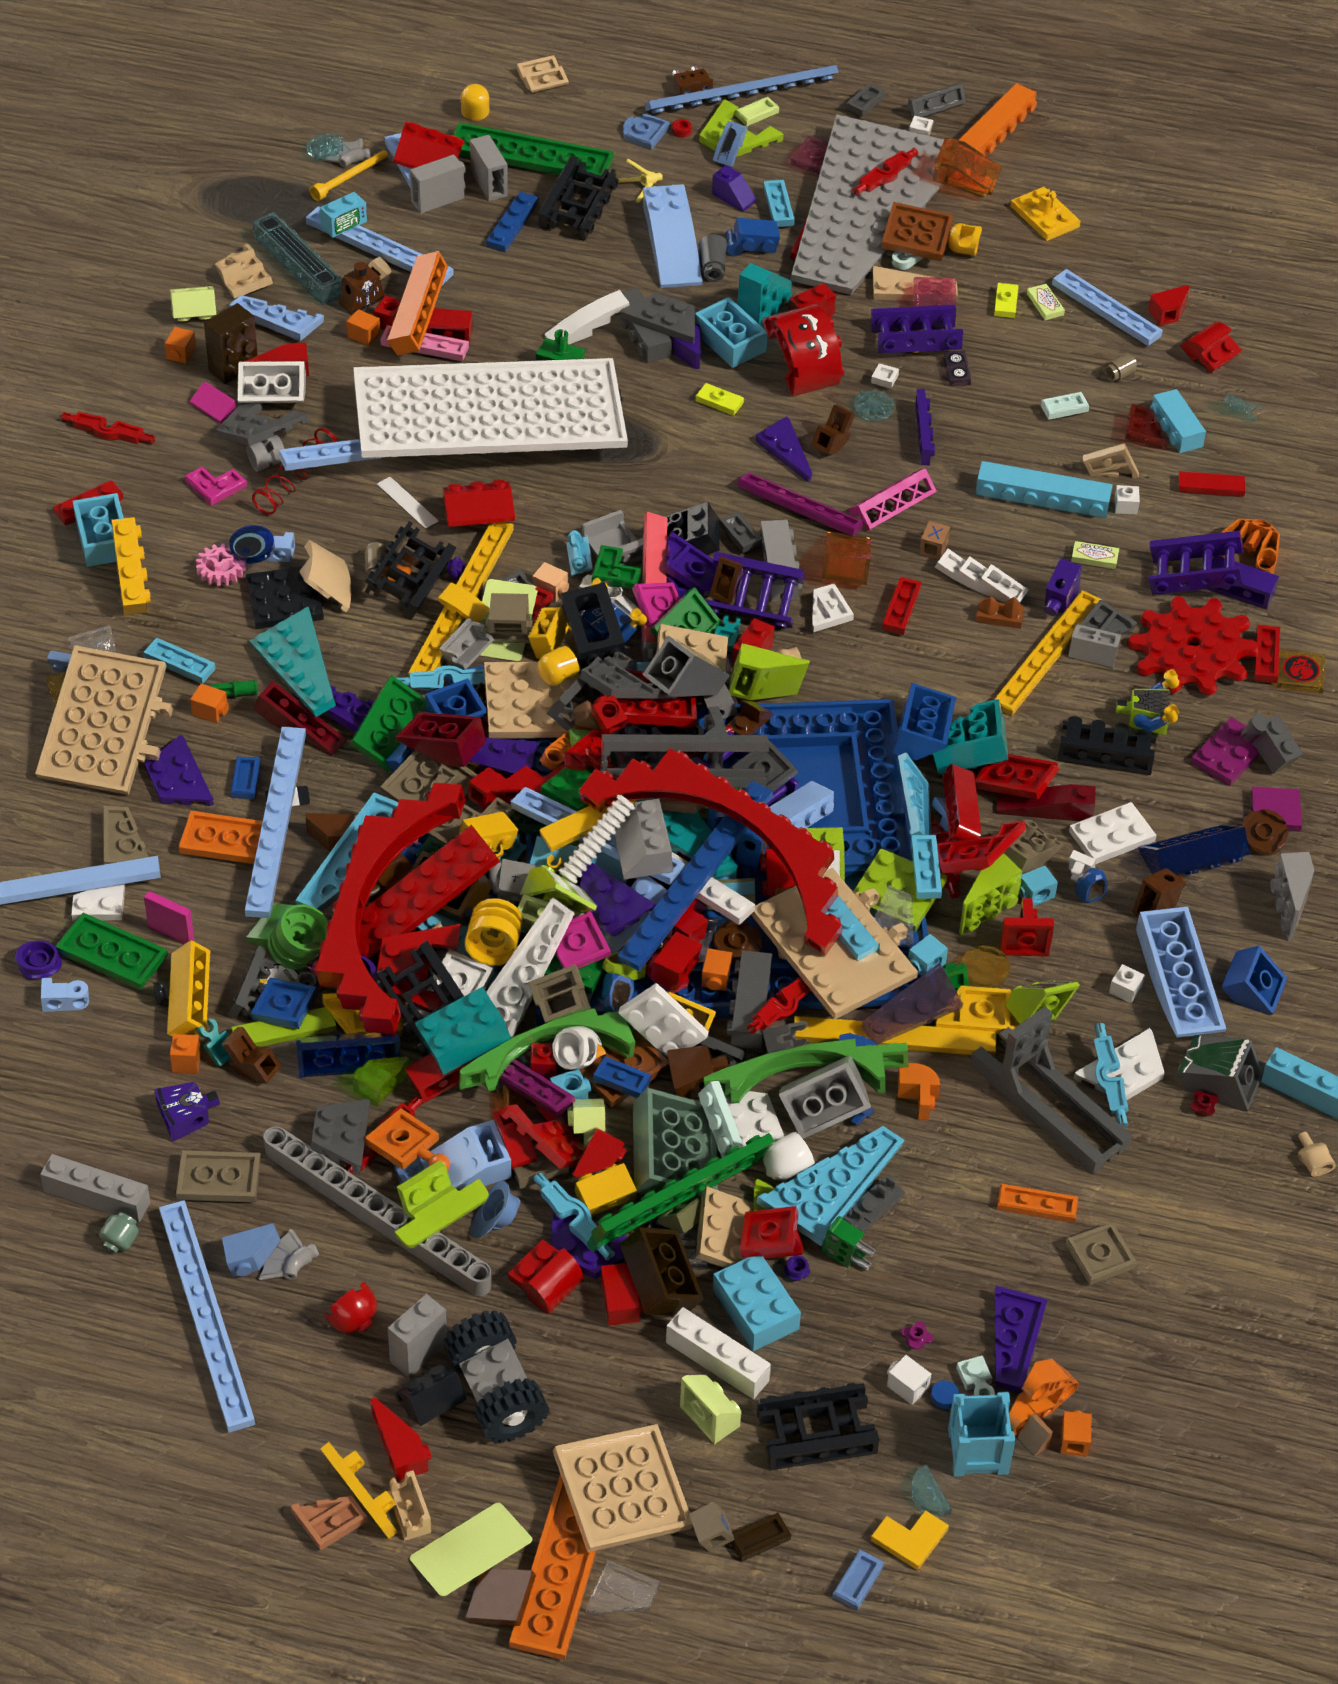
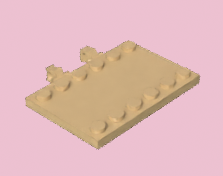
M74 645L35 773L37 778L129 795L138 762H144L145 759L159 760L161 753L159 747L147 745L148 742L145 740L151 718L155 719L156 715L171 718L173 712L171 704L162 702V698L158 697L167 666L166 663Z
M831 868L824 873L822 878L825 876L829 877L837 884L838 896L879 944L878 951L857 961L839 938L826 956L805 944L804 934L807 931V920L796 886L756 905L755 911L751 915L835 1020L917 978L918 971L898 948L901 943L900 941L907 937L908 929L905 925L900 923L888 930L887 927L882 928L870 914V907L878 904L879 901L877 891L872 888L862 894L860 892L854 894L838 873Z

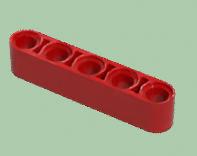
M950 764L943 777L949 837L957 841L979 838L981 824L974 772Z

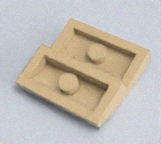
M554 55L517 64V71L531 93L569 83L563 67H559Z

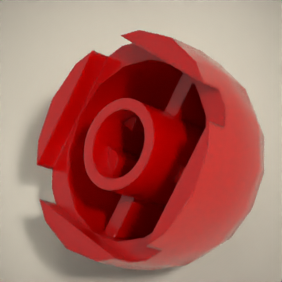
M366 1282L359 1284L362 1287L361 1290L356 1292L353 1288L338 1299L330 1307L331 1314L326 1312L323 1314L326 1321L336 1331L343 1334H351L359 1330L363 1333L374 1324L371 1319L377 1312L378 1304L376 1296Z

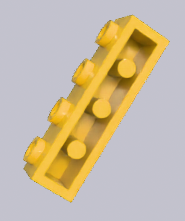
M135 517L112 520L124 615L147 613V603H151L149 589L144 588V582L148 581L147 570L141 566V560H145L143 546L139 547L138 539H142L141 526L136 525Z
M192 940L171 953L167 1034L172 1037L173 1034L198 1035L196 1028L202 1026L207 1031L210 950Z

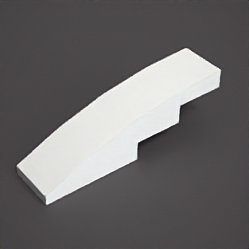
M620 290L584 306L545 333V338L555 340L554 333L559 329H563V336L565 330L568 332V344L592 336V329L610 323L611 316L620 313L621 309L629 306V302Z
M949 549L946 550L935 568L959 583L1005 603L1012 597H1015L1020 602L1028 592L1027 588L991 564L987 569L970 556L965 561Z

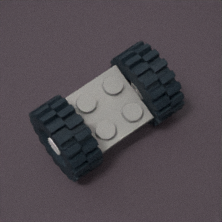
M493 1310L490 1314L488 1311H483L481 1315L475 1313L472 1314L470 1319H462L460 1325L455 1324L452 1327L453 1331L447 1332V1338H444L443 1341L444 1347L454 1369L464 1374L478 1404L475 1407V1415L486 1438L494 1443L497 1440L499 1443H504L506 1439L511 1442L515 1440V1437H524L528 1431L532 1433L536 1430L535 1426H541L543 1423L542 1419L547 1418L549 1407L536 1381H530L527 1378L514 1351L517 1340L506 1316L501 1312L498 1314L497 1311Z

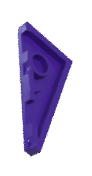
M787 416L756 435L757 443L807 482L811 481L812 471Z

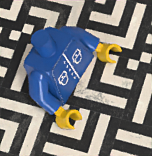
M595 578L592 585L599 584L601 580ZM612 603L624 642L626 643L637 630L636 626L644 625L647 618L644 614H641L642 611L639 608L633 609L629 617ZM601 607L583 610L580 619L587 641L595 643L609 639L610 635Z

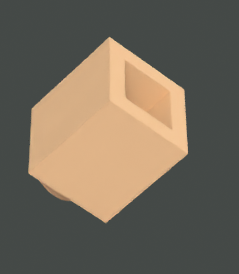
M544 562L532 576L533 585L554 593V602L561 597L560 593L567 592L569 589L568 572Z

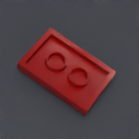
M1008 754V760L998 764H986L975 778L976 789L1038 800L1059 771L1058 762Z

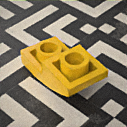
M452 582L437 598L453 615L458 612L466 620L471 619L478 623L490 610L477 597Z

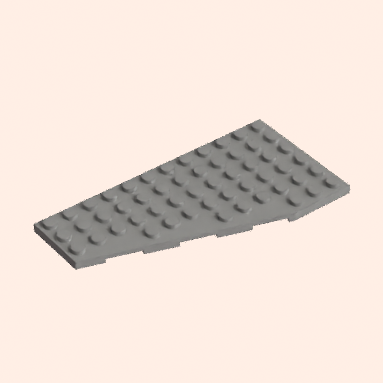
M836 115L790 280L815 287L825 283L832 291L852 295L864 281V277L878 261H881L889 251L888 249L881 248L893 202L925 208L929 200L943 187L954 142ZM912 148L918 150V155L912 158L911 165L900 171L894 181L881 184L871 192L863 191L858 196L853 193L852 189L859 185L860 178L868 174L874 167L884 170L883 163L886 159L900 151L908 152Z

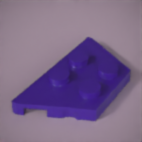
M671 532L667 541L665 572L690 589L695 587L702 597L710 595L717 569L713 559Z
M183 735L178 736L161 750L159 760H149L145 763V770L161 804L180 803L182 805H191L192 801L206 802V806L214 805L213 797Z
M593 863L587 865V870L582 872L580 888L597 905L596 910L591 912L598 926L613 937L623 932L627 926H632L640 921V916L648 911H652L656 906L655 903Z
M553 1211L550 1245L559 1251L562 1248L568 1251L579 1264L582 1273L597 1279L601 1276V1266L624 1263L625 1258L620 1243L627 1238L623 1235L607 1244L615 1254L612 1258L606 1260L598 1250L591 1252L570 1231L569 1224L577 1215H570L559 1219Z

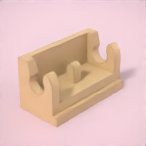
M414 1471L406 1472L405 1481L397 1483L396 1479L392 1478L390 1490L387 1492L396 1503L393 1510L404 1541L431 1533V1518Z

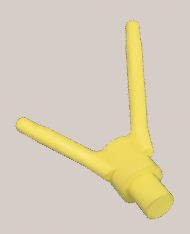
M627 159L626 162L643 174L640 177L618 179L619 183L640 181L643 186L652 187L657 181H661L663 177L660 172L648 171ZM643 190L636 199L637 203L643 198Z

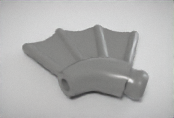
M360 138L354 142H344L340 147L330 149V153L322 157V161L338 162L342 167H346L352 163L369 159L371 151L369 148L363 149V140Z
M290 1229L280 1239L279 1244L263 1264V1271L258 1279L260 1281L278 1277H285L289 1280L296 1279L299 1270L310 1263L312 1258L318 1257L319 1252L315 1244H309L305 1247L296 1233Z

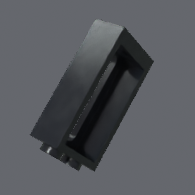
M605 582L560 593L563 610L582 669L588 667L597 657L602 660L608 656L613 658L616 652H621L627 656L625 642ZM600 606L610 638L589 643L579 611Z

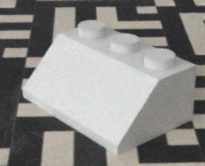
M304 361L239 362L238 403H304L306 393Z

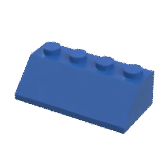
M911 683L903 706L893 753L897 755L907 753L911 759L918 760L945 749L956 697Z

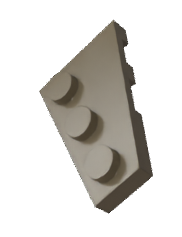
M104 806L103 865L148 857L146 846L140 839L137 832L138 828L128 807Z

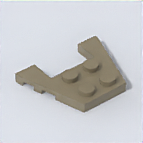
M442 764L438 769V776L436 780H433L430 789H432L433 783L456 784L460 780L459 774ZM498 797L482 814L464 804L460 819H452L424 835L444 847L458 836L463 819L502 811L509 818L515 814V810L511 808L510 804Z

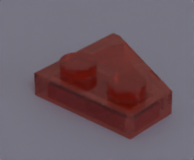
M1131 404L1125 439L1165 450L1168 443L1160 434L1162 429L1155 419L1156 416L1153 410Z

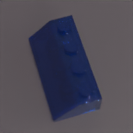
M1221 824L1138 846L1139 852L1152 874L1166 868L1175 875L1183 872L1185 875L1198 873V868L1206 867L1207 869L1220 867L1221 862L1236 863L1242 861L1243 856L1251 855L1245 826Z
M396 1030L395 1035L358 1032L356 1034H332L330 1036L296 1038L299 1078L401 1070L399 1030Z

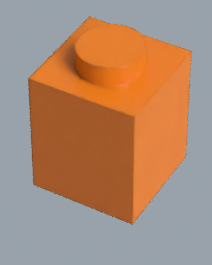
M358 309L346 321L347 337L368 347L381 335L380 318Z
M174 327L165 342L166 359L187 364L196 349L195 332Z
M204 684L199 685L190 699L192 715L214 723H218L222 715L225 716L229 709L226 692Z
M708 948L702 971L701 987L726 991L732 968V952Z
M173 1034L170 1051L172 1073L198 1074L201 1058L199 1035Z
M1077 1410L1071 1412L1064 1411L1061 1424L1060 1454L1088 1457L1091 1445L1092 1414Z

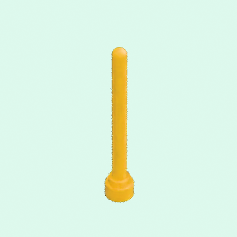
M383 150L325 184H314L310 187L312 198L316 201L324 199L329 190L388 157V152Z

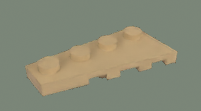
M873 266V300L957 302V281Z

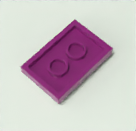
M1231 717L1192 756L1191 764L1231 786L1260 756V753L1253 744L1260 735H1257L1252 741L1244 740L1243 738L1247 734L1241 736V731L1246 725Z

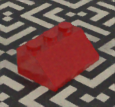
M406 121L393 163L413 169L451 155H455L459 159L464 140L453 135L441 133L435 129L422 127L417 123Z
M494 480L492 483L487 484L472 482L470 485L465 486L449 484L448 487L442 488L444 514L448 527L515 521L512 490L510 483L505 482V480Z

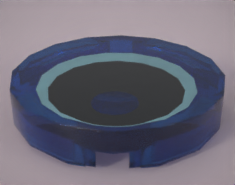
M244 526L233 533L229 540L230 552L233 557L247 564L260 563L271 556L272 550L274 551L275 549L273 534L263 526Z

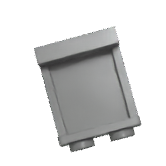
M622 510L590 520L582 525V537L588 536L590 551L596 560L601 545L623 548V557L620 565L631 566L643 561V538L639 540L635 538L624 523V513Z

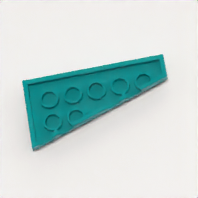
M309 607L304 608L250 640L253 649L315 717L336 706Z

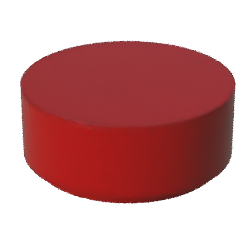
M685 119L674 121L672 123L673 135L681 138L691 135V122Z

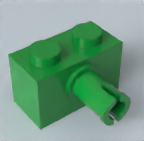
M563 329L555 331V340L545 338L536 352V361L585 359V349L569 345L568 332L565 330L563 336Z

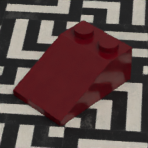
M419 712L396 736L398 742L440 764L457 768L464 767L486 743L480 717Z

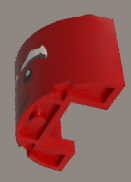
M812 304L768 316L762 320L769 340L777 338L789 367L785 380L792 397L840 383L841 376L844 375L840 352L842 342L839 335L835 333L832 317L827 316L820 306Z

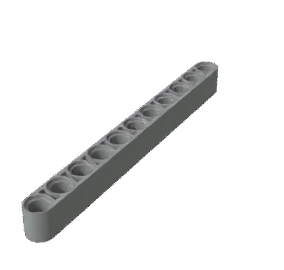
M271 1127L265 1131V1153L270 1160L475 1296H484L490 1292L492 1286L491 1269L487 1263L440 1232L414 1248H406L395 1235L396 1230L412 1221L401 1206L324 1155L313 1151L309 1145L285 1129Z

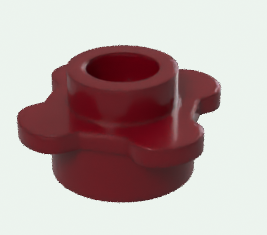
M1202 1091L1194 1092L1193 1097L1195 1099L1190 1104L1191 1110L1202 1117L1214 1115V1106L1218 1103V1097L1214 1094L1203 1093Z

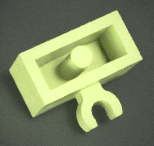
M213 286L170 289L172 316L177 318L178 321H188L190 317L199 316V319L212 318L211 315H216Z
M575 1099L573 1105L567 1109L568 1126H573L574 1133H584L585 1148L596 1128L605 1131V1105L603 1099Z

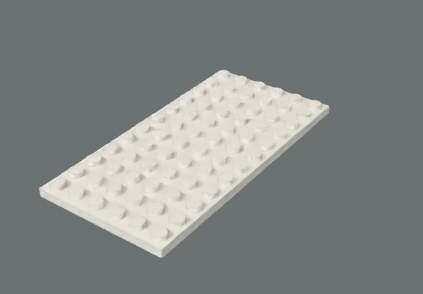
M613 358L353 367L362 458L627 448L628 439Z

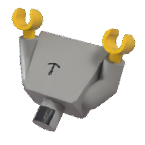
M501 844L500 852L498 854H495L498 857V859L502 857L504 853V849ZM551 854L547 858V864L555 870L554 873L556 874L564 866V862L560 857L558 864L552 866L554 855ZM503 859L502 863L499 862L489 870L488 880L493 885L491 888L493 894L518 908L522 899L520 893L530 869L540 866Z

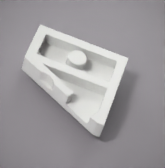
M835 584L814 589L813 632L853 620L854 614Z
M125 884L86 890L73 895L72 921H76L82 913L102 921L122 920Z

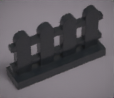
M1078 716L1069 717L1068 722L1063 721L1062 729L1067 731L1066 736H1061L1057 761L1151 775L1155 750H1150L1151 743L1155 744L1156 736L1152 735V732L1138 729V733L1130 732L1129 727L1123 723L1116 724L1115 729L1105 728L1106 724L1102 720H1094L1091 725L1082 724V719ZM1081 732L1089 733V740L1080 739ZM1104 736L1113 737V743H1104ZM1127 740L1136 741V747L1127 746Z

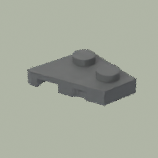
M1100 599L1080 625L1121 635L1132 631L1137 622Z

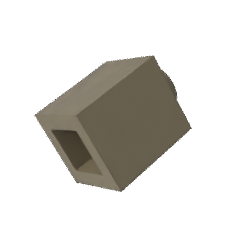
M714 1501L700 1505L696 1511L689 1514L699 1543L709 1552L735 1540L725 1511Z

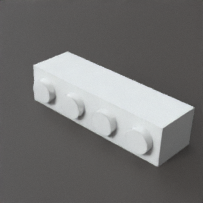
M684 1307L668 1323L666 1330L667 1344L753 1400L769 1382L771 1369L769 1362Z

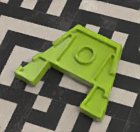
M726 99L723 100L699 135V142L716 151L727 122L732 121L731 118L735 116V110L739 109V107ZM771 126L758 135L747 130L743 145L739 147L736 157L752 152V148L758 146L761 148L767 147L769 142L775 140L777 143L783 141L784 134Z

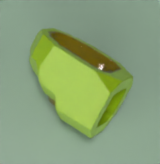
M620 952L611 954L603 962L602 968L607 974L621 975L633 981L645 977L646 964L639 972L618 961V954Z

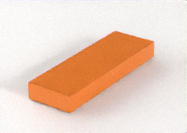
M1001 1183L997 1210L1075 1223L1078 1197Z

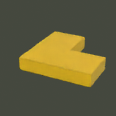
M926 1510L911 1530L886 1516L871 1536V1541L918 1571L946 1534L949 1525Z

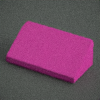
M204 382L190 400V404L219 423L224 422L236 409L235 401L207 382Z

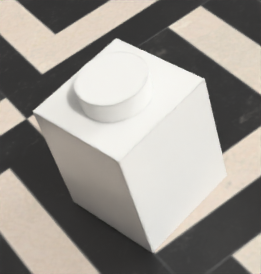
M907 1355L899 1362H893L887 1371V1387L911 1405L929 1389L931 1373Z

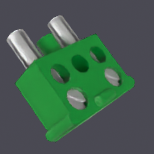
M838 1216L827 1229L822 1253L824 1255L827 1254L847 1268L854 1262L863 1269L868 1270L871 1267V1262L866 1260L865 1257L867 1255L872 1257L875 1249L863 1242L864 1232L845 1221L841 1216Z

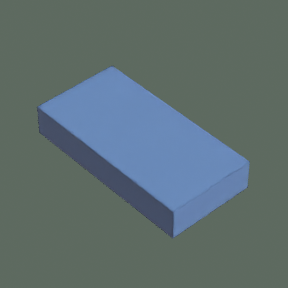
M859 1549L834 1590L832 1598L858 1611L882 1571L884 1562Z

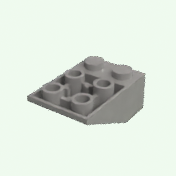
M1310 852L1281 853L1279 861L1274 867L1275 877L1271 879V892L1276 895V911L1281 913V930L1286 932L1288 941H1292L1307 901L1314 874Z

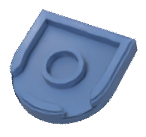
M642 114V117L635 118L631 116L623 124V135L627 141L652 150L670 128V122L648 114Z

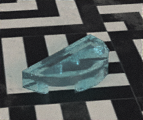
M927 1464L918 1469L912 1479L911 1495L914 1503L922 1511L926 1510L930 1513H936L937 1516L950 1515L952 1509Z

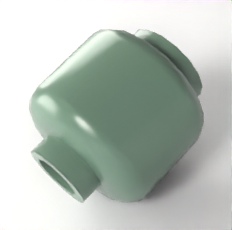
M118 1212L117 1215H109L99 1232V1237L104 1242L103 1247L115 1254L118 1250L128 1251L139 1233L136 1226L137 1221L122 1212Z

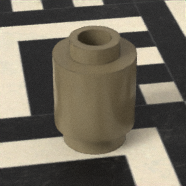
M1125 353L1108 363L1105 367V374L1112 382L1120 381L1136 372L1137 360L1133 355Z

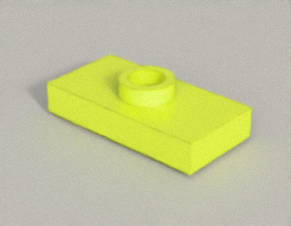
M998 283L994 316L1015 318L1019 285Z
M705 383L696 395V402L734 416L743 405L744 397Z

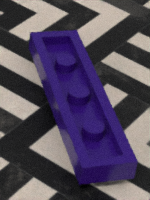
M916 389L915 412L921 465H930L931 457L935 456V444L931 443L933 441V428H929L932 424V415L928 413L930 411V398H926L925 389Z

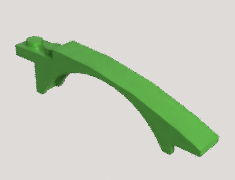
M595 1008L559 1018L517 1035L476 1058L460 1070L459 1088L461 1090L485 1084L488 1092L494 1091L498 1080L507 1066L519 1055L531 1049L532 1043L553 1042L556 1035L568 1027H587L598 1035L602 1046L619 1053L626 1059L634 1056L635 1040L631 1031L636 1029L619 1014V1011L607 1012L598 1016Z
M855 1039L808 1044L765 1054L724 1068L704 1077V1087L712 1081H719L724 1096H731L732 1104L740 1103L752 1087L775 1073L804 1066L825 1067L851 1055L863 1081L869 1084L877 1093H886L884 1069L909 1067L907 1043L856 1046Z

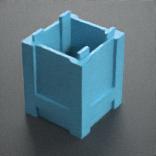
M1009 1392L984 1396L953 1395L948 1433L952 1445L954 1476H965V1474L970 1473L1009 1475L1015 1445L1014 1431H1011L1009 1418Z

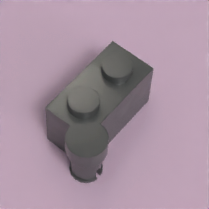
M1256 714L1241 731V736L1247 734L1243 738L1246 741H1252L1257 735H1260L1253 744L1272 774L1290 766L1303 755L1279 715L1267 719L1262 714Z

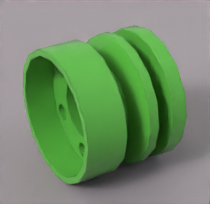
M305 904L294 905L287 909L269 935L268 948L271 956L284 968L292 970L307 968L306 965L308 963L312 964L313 960L319 955L321 942L326 939L327 918L315 907Z

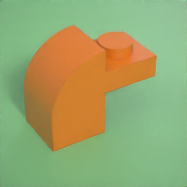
M908 1063L909 1067H900L898 1070V1098L918 1099V1120H928L930 1110L934 1111L935 1100L939 1099L940 1079L928 1066Z

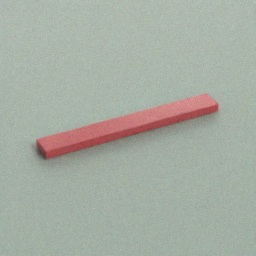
M646 512L643 530L642 584L666 583L667 518ZM646 624L642 625L641 645L642 642H657V639L650 631L652 627H647Z

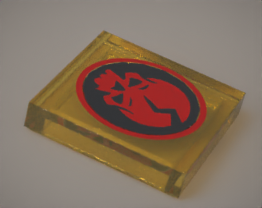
M1279 649L1277 688L1323 693L1325 654Z

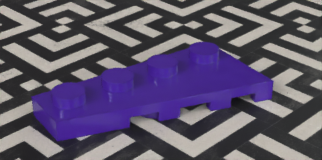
M331 686L336 706L323 714L356 733L374 701L368 699L366 702L357 699L356 694L350 692L340 693L336 691V687ZM293 693V697H295V698H297L298 700H300V699Z
M486 738V743L465 766H470L471 764L479 766L482 771L490 767L494 771L502 773L503 777L509 778L526 765L533 770L538 745L535 741Z
M995 1286V1387L1022 1393V1387L1027 1377L1048 1299Z

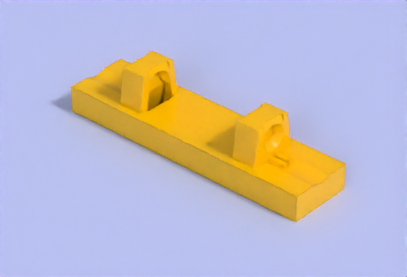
M330 1442L320 1448L388 1539L398 1533L386 1515L396 1505L391 1495L385 1491L373 1499L354 1475L365 1464L361 1456L356 1451H353L343 1458L337 1453Z

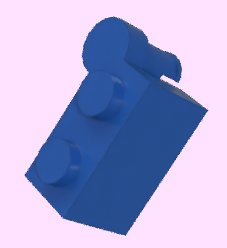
M736 218L734 233L732 228L728 229L725 233L727 252L731 256H738L743 251L775 253L780 240L777 222L771 220Z

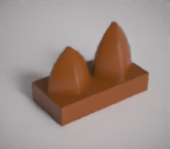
M990 596L984 600H979L976 622L1021 629L1024 606H1021L1015 597H1012L1004 604L998 603Z

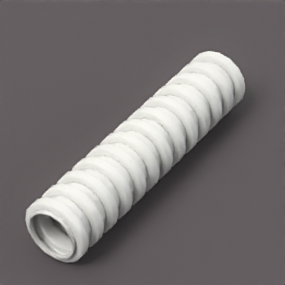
M617 795V801H613V806L607 808L608 812L602 814V820L598 819V825H594L592 827L594 830L587 833L589 836L583 838V844L580 843L578 845L579 849L573 851L574 855L568 857L569 861L564 863L565 867L559 869L560 874L571 883L576 884L578 882L577 878L582 877V871L587 870L586 866L591 865V860L597 858V852L600 853L602 851L601 847L607 845L605 842L611 840L610 836L612 834L615 835V829H619L621 827L619 824L626 821L624 818L630 816V810L635 809L634 804L624 796Z

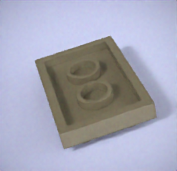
M182 1150L176 1191L177 1200L256 1202L261 1154Z

